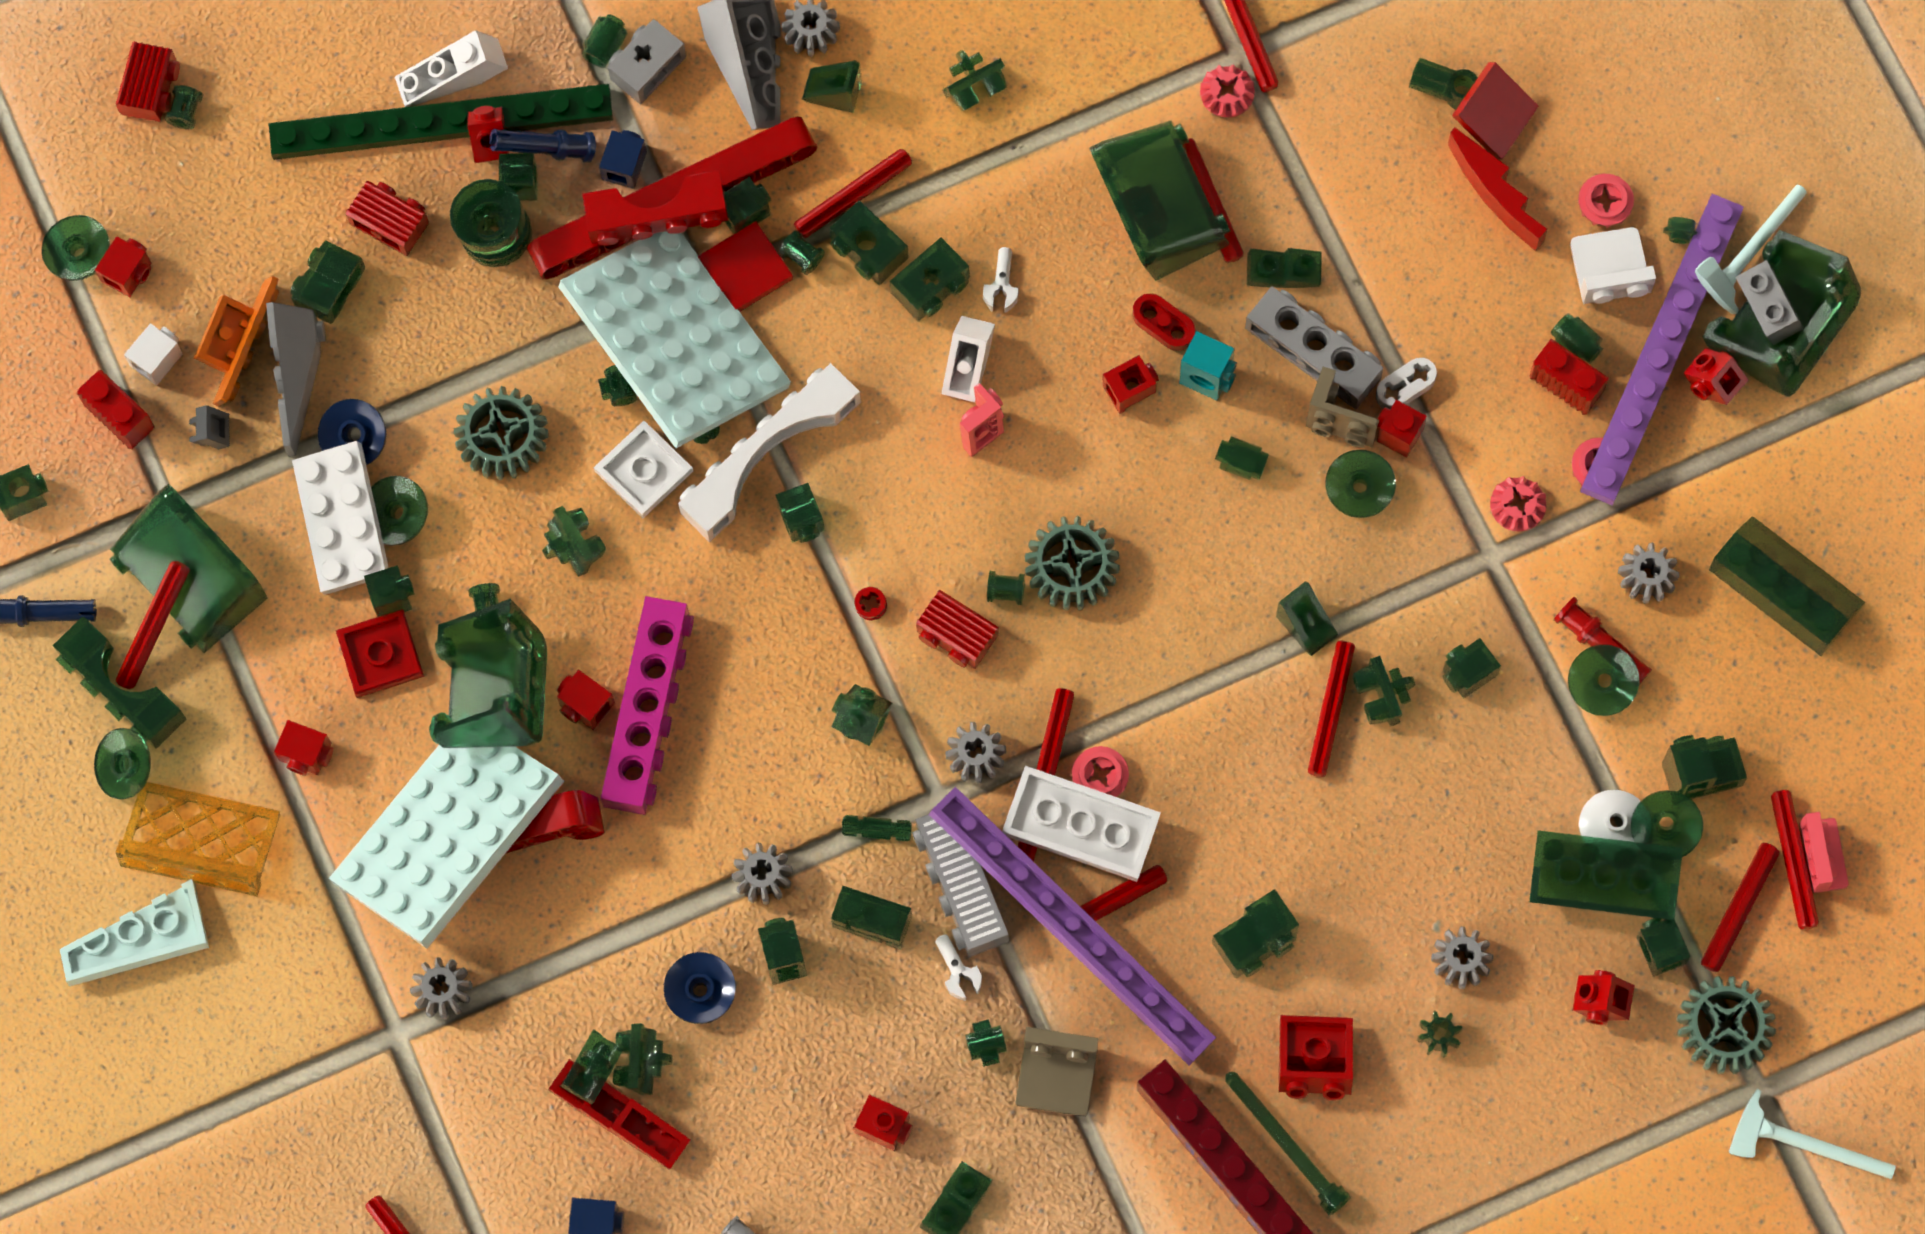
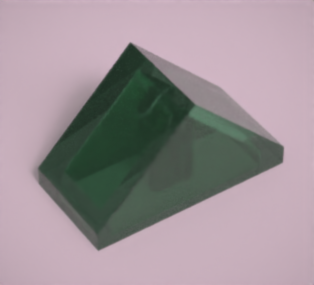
M850 61L810 68L802 100L853 113L862 84L860 63Z
M1305 581L1278 602L1276 617L1310 656L1314 655L1338 636L1337 631L1308 582Z

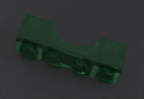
M84 616L52 645L59 654L55 659L59 665L69 674L75 670L83 678L80 682L81 686L92 697L95 698L100 694L108 702L104 708L118 722L124 717L132 725L128 731L142 745L148 741L157 749L187 720L182 711L157 687L142 692H129L111 683L108 674V664L114 648L108 639Z

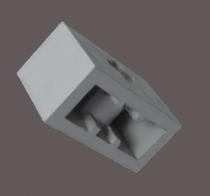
M653 19L647 26L642 25L636 30L632 36V42L624 50L619 49L612 55L608 63L610 80L641 105L686 58L684 43Z
M1767 260L1736 276L1756 318L1772 345L1804 329L1773 268Z

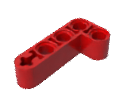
M581 790L566 791L553 795L506 853L566 836L575 840H587L603 835L605 831L598 797Z

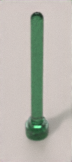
M1228 1072L1225 1076L1228 1086L1320 1193L1318 1195V1198L1321 1200L1319 1205L1329 1216L1336 1213L1351 1199L1348 1192L1342 1186L1338 1187L1335 1183L1330 1184L1236 1072Z

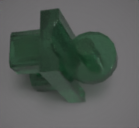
M960 50L956 53L958 63L950 67L949 71L953 77L964 72L966 77L945 87L942 91L946 99L951 96L959 109L964 111L979 103L971 87L976 82L982 81L989 96L1007 88L1001 71L1005 65L1001 58L975 71L974 66L983 62L981 54L978 52L968 57L964 50Z
M561 506L554 509V517L547 524L550 531L544 534L549 544L544 547L542 553L547 559L557 557L561 564L570 562L578 577L588 573L591 564L603 556L606 546L597 535L586 540L581 536L580 532L586 530L589 525L588 517L582 508L566 511Z
M1381 656L1371 658L1369 666L1353 673L1352 679L1358 694L1373 689L1377 691L1379 699L1364 704L1369 724L1388 721L1389 726L1400 723L1399 717L1402 716L1395 695L1398 694L1401 704L1410 702L1411 699L1407 690L1413 688L1416 683L1413 677L1402 678L1399 668L1389 671L1393 681L1390 683Z
M632 1024L631 1030L616 1033L615 1047L617 1052L630 1055L629 1066L615 1067L613 1071V1084L621 1088L630 1089L641 1095H652L653 1078L661 1077L662 1066L671 1065L673 1063V1056L663 1053V1041L656 1040V1030L645 1028L643 1024Z
M593 1029L561 1087L592 1105L622 1054L624 1047L607 1040Z

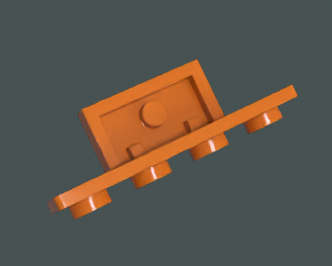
M271 276L264 280L252 308L224 294L218 299L194 356V359L225 373L212 403L218 407L227 403L228 400L232 402L239 391L240 383L237 382L241 369L245 371L253 357V352L250 351L254 338L257 340L260 338L266 326V321L263 320L267 309L266 303L276 302L279 295V290L276 289L279 281L278 278Z

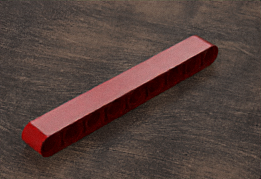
M799 116L793 117L623 198L638 207H659L671 201L678 194L685 176L716 170L720 171L726 197L810 157L816 152L818 147L803 118ZM584 215L534 239L527 246V250L541 278L548 280L635 239L632 237L619 239L617 243L608 246H602L598 243L592 244L588 234L586 216Z

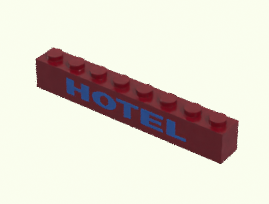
M1166 1059L1137 1082V1091L1258 1234H1313Z

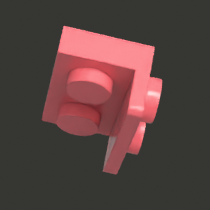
M980 383L974 387L976 406L970 408L962 416V421L960 422L963 448L971 457L1004 433V414L1001 409L1003 403L993 389L986 390Z
M1820 812L1805 814L1799 825L1812 892L1819 893L1846 889L1849 882L1836 819H1821Z

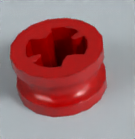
M865 587L855 596V609L863 619L870 621L878 620L886 612V598L878 588ZM871 596H876V602L880 603L879 608L872 607L870 612L864 611L866 609L865 605L861 604L863 599L869 600Z

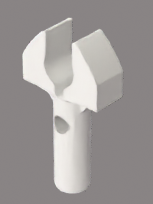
M1002 247L998 251L995 281L991 285L984 284L983 300L992 312L994 297L999 294L1000 290H1003V295L1006 297L1005 313L1011 310L1018 301V288L1012 287L1009 283L1012 250L1007 247Z
M939 936L935 943L951 971L950 979L945 981L949 994L966 1001V996L959 987L960 976L970 980L976 993L979 994L982 975L978 967L969 968L964 966L949 936Z

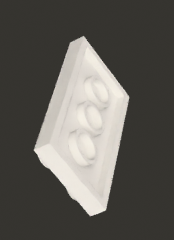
M354 441L292 460L320 592L327 595L390 576L362 444Z
M1025 766L1002 832L1009 838L1137 882L1161 812Z

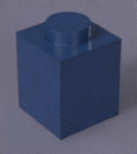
M623 130L622 133L611 131L599 166L602 180L635 189L647 154L645 140L640 135L628 130Z
M572 1198L568 1234H622L624 1212L619 1211L616 1201Z

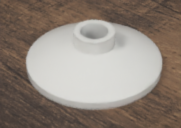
M1607 790L1596 794L1585 804L1579 818V831L1585 845L1597 856L1608 860H1624L1636 855L1645 846L1651 832V820L1646 807L1637 797L1621 790ZM1614 816L1620 817L1623 825L1621 827L1612 826L1610 818Z

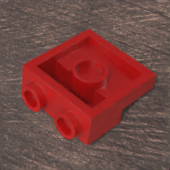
M1280 1015L1278 1092H1286L1287 1096L1293 1099L1305 1098L1308 1093L1323 1094V1097L1328 1100H1340L1345 1095H1351L1353 1085V1018Z

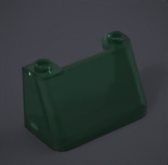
M1172 120L1104 140L1090 147L1094 161L1141 263L1155 281L1230 245L1226 236L1227 233L1231 232L1223 213L1216 215L1211 208L1186 154L1184 144L1190 142L1182 124L1180 123L1175 126Z
M1779 230L1774 238L1764 246L1762 258L1764 261L1767 260L1773 268L1804 329L1772 345L1766 337L1748 300H1746L1732 321L1722 316L1716 318L1708 324L1702 337L1709 349L1716 352L1725 351L1737 361L1741 370L1777 393L1784 396H1792L1802 385L1857 307L1861 297V287L1848 257Z
M169 484L156 493L110 548L113 556L109 560L122 575L127 571L134 575L153 596H155L172 561L182 562L189 567L190 571L171 609L170 615L181 627L177 634L190 649L196 645L205 653L268 599L261 584L252 572Z
M511 599L439 624L437 641L435 643L436 653L452 670L448 715L438 713L432 717L429 726L432 740L443 748L530 746L540 742L543 736L547 645L539 628Z

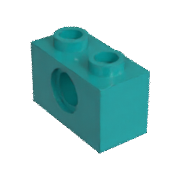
M1196 331L1181 360L1179 384L1217 401L1221 392L1228 393L1236 376L1234 371L1237 366V362L1233 361L1235 348Z

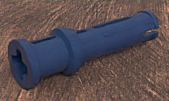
M493 129L490 134V148L492 151L551 155L556 160H564L566 157L580 158L583 162L589 163L593 160L596 151V139L592 132H584L583 135L567 134L565 130H557L553 134Z
M19 595L17 599H0V624L17 623L19 627H25V625H29V622L36 621L95 622L97 616V609H94L96 607V600L29 601V598L24 595Z

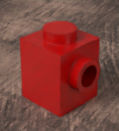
M481 106L472 112H468L467 126L474 162L480 163L508 159L509 151H492L490 148L491 131L493 129L506 130L502 107Z
M116 236L95 268L99 280L118 292L131 297L138 284H143L151 272L152 263L146 253V247L134 239L129 238L128 241H125Z
M1395 400L1391 409L1384 407L1378 417L1379 431L1376 442L1407 458L1424 430L1427 416Z
M579 669L573 677L571 675L565 677L557 689L559 693L557 699L562 707L559 710L560 713L575 724L580 720L592 730L596 728L615 704L612 693Z
M287 720L274 749V754L279 761L287 764L286 768L296 774L306 776L307 772L318 775L321 767H327L333 754V747H330L332 743L327 734Z
M869 1094L854 1125V1131L859 1136L895 1151L898 1143L903 1145L906 1143L913 1125L908 1123L910 1120L909 1112Z

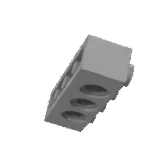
M1271 286L1246 317L1245 329L1316 381H1318L1323 366L1336 370L1334 382L1340 384L1337 396L1356 410L1381 380L1383 367L1380 365V360L1371 352H1362L1353 346V341L1345 333L1339 330L1334 332L1327 327L1324 319L1312 310L1307 312L1297 305V300L1285 290L1278 291ZM1284 320H1291L1296 323L1297 327L1293 330H1285L1279 323ZM1312 340H1318L1325 347L1322 350L1315 351L1310 349L1307 343ZM1345 360L1351 363L1353 368L1348 371H1341L1335 366V363Z

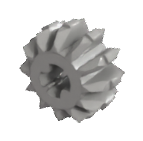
M796 0L794 3L795 10L786 9L785 19L787 21L781 24L782 31L787 33L785 35L786 44H795L794 49L797 54L805 48L810 57L814 55V49L816 48L825 54L827 51L826 43L835 44L837 41L835 33L840 31V23L835 20L837 18L835 9H827V2L825 0H822L817 5H814V0H807V5H803ZM812 24V28L814 29H809V26H807V28L805 29V26Z
M1653 542L1648 544L1646 552L1640 545L1634 546L1633 554L1625 553L1622 559L1625 565L1620 566L1618 569V574L1625 577L1620 583L1621 588L1632 587L1629 597L1634 599L1638 593L1642 594L1644 604L1649 603L1651 595L1658 602L1663 601L1664 592L1672 593L1675 589L1673 581H1677L1679 578V572L1673 570L1677 564L1676 558L1665 559L1668 552L1667 548H1662L1659 553L1654 552L1655 545ZM1645 568L1651 569V575H1654L1653 578H1647V574L1644 571Z
M970 722V732L968 733L959 726L956 729L959 738L949 737L947 741L948 745L953 748L945 752L946 759L954 761L950 765V770L953 773L962 770L961 779L963 781H967L971 774H975L976 783H981L982 773L984 772L989 778H994L995 771L993 767L1002 768L1004 766V760L999 757L1006 753V746L998 744L1001 740V734L997 732L989 736V724H985L981 731H977L976 723ZM977 747L982 748V754H977L975 758L970 757V751H975Z
M756 843L757 853L752 854L748 848H744L742 852L746 861L742 859L734 860V866L739 871L732 873V880L741 882L737 887V892L740 895L749 891V902L754 903L758 895H761L763 904L767 905L769 904L768 894L773 893L775 898L779 900L783 897L779 887H791V881L786 876L793 874L792 866L784 865L788 860L786 853L776 856V845L772 844L767 852H764L762 843ZM765 867L767 870L766 879L759 880L757 875L759 874V868Z
M1460 927L1458 937L1451 930H1447L1444 934L1446 941L1436 940L1434 947L1440 952L1433 953L1431 961L1441 963L1434 971L1437 976L1448 973L1445 980L1446 985L1450 986L1453 979L1456 978L1459 979V989H1465L1467 978L1471 984L1477 986L1480 983L1479 975H1489L1490 969L1485 964L1493 961V954L1484 952L1490 946L1488 940L1480 943L1476 942L1480 934L1479 931L1475 930L1470 938L1466 937L1465 927ZM1459 951L1464 952L1466 958H1471L1467 960L1465 965L1460 964L1459 958H1455Z
M437 957L434 961L435 968L431 969L426 962L421 965L426 973L424 976L416 973L413 974V980L420 985L412 987L410 993L412 996L419 997L415 1002L418 1009L427 1007L426 1015L432 1018L439 1009L440 1017L444 1020L448 1018V1009L450 1008L457 1015L461 1013L457 1003L458 1001L462 1003L470 1002V997L464 991H469L473 986L471 981L464 980L468 975L464 967L456 970V961L450 959L444 968L442 959ZM441 982H445L449 990L445 994L441 991V995H438L434 987L438 983L442 986Z

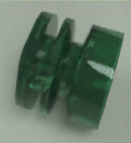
M493 179L477 180L463 187L453 199L450 209L451 226L469 257L477 263L490 267L505 266L519 259L527 250L532 237L531 221L514 190L504 182ZM495 226L498 230L494 232L490 228Z

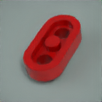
M1144 294L1135 301L1133 305V320L1138 327L1170 350L1182 351L1188 348L1195 334V325L1188 316L1157 294ZM1152 310L1156 313V316L1149 319L1144 316V313ZM1179 330L1184 336L1176 339L1172 337L1171 333Z

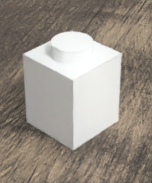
M150 323L124 356L130 367L157 386L183 353L177 343L179 338L165 327L159 330Z

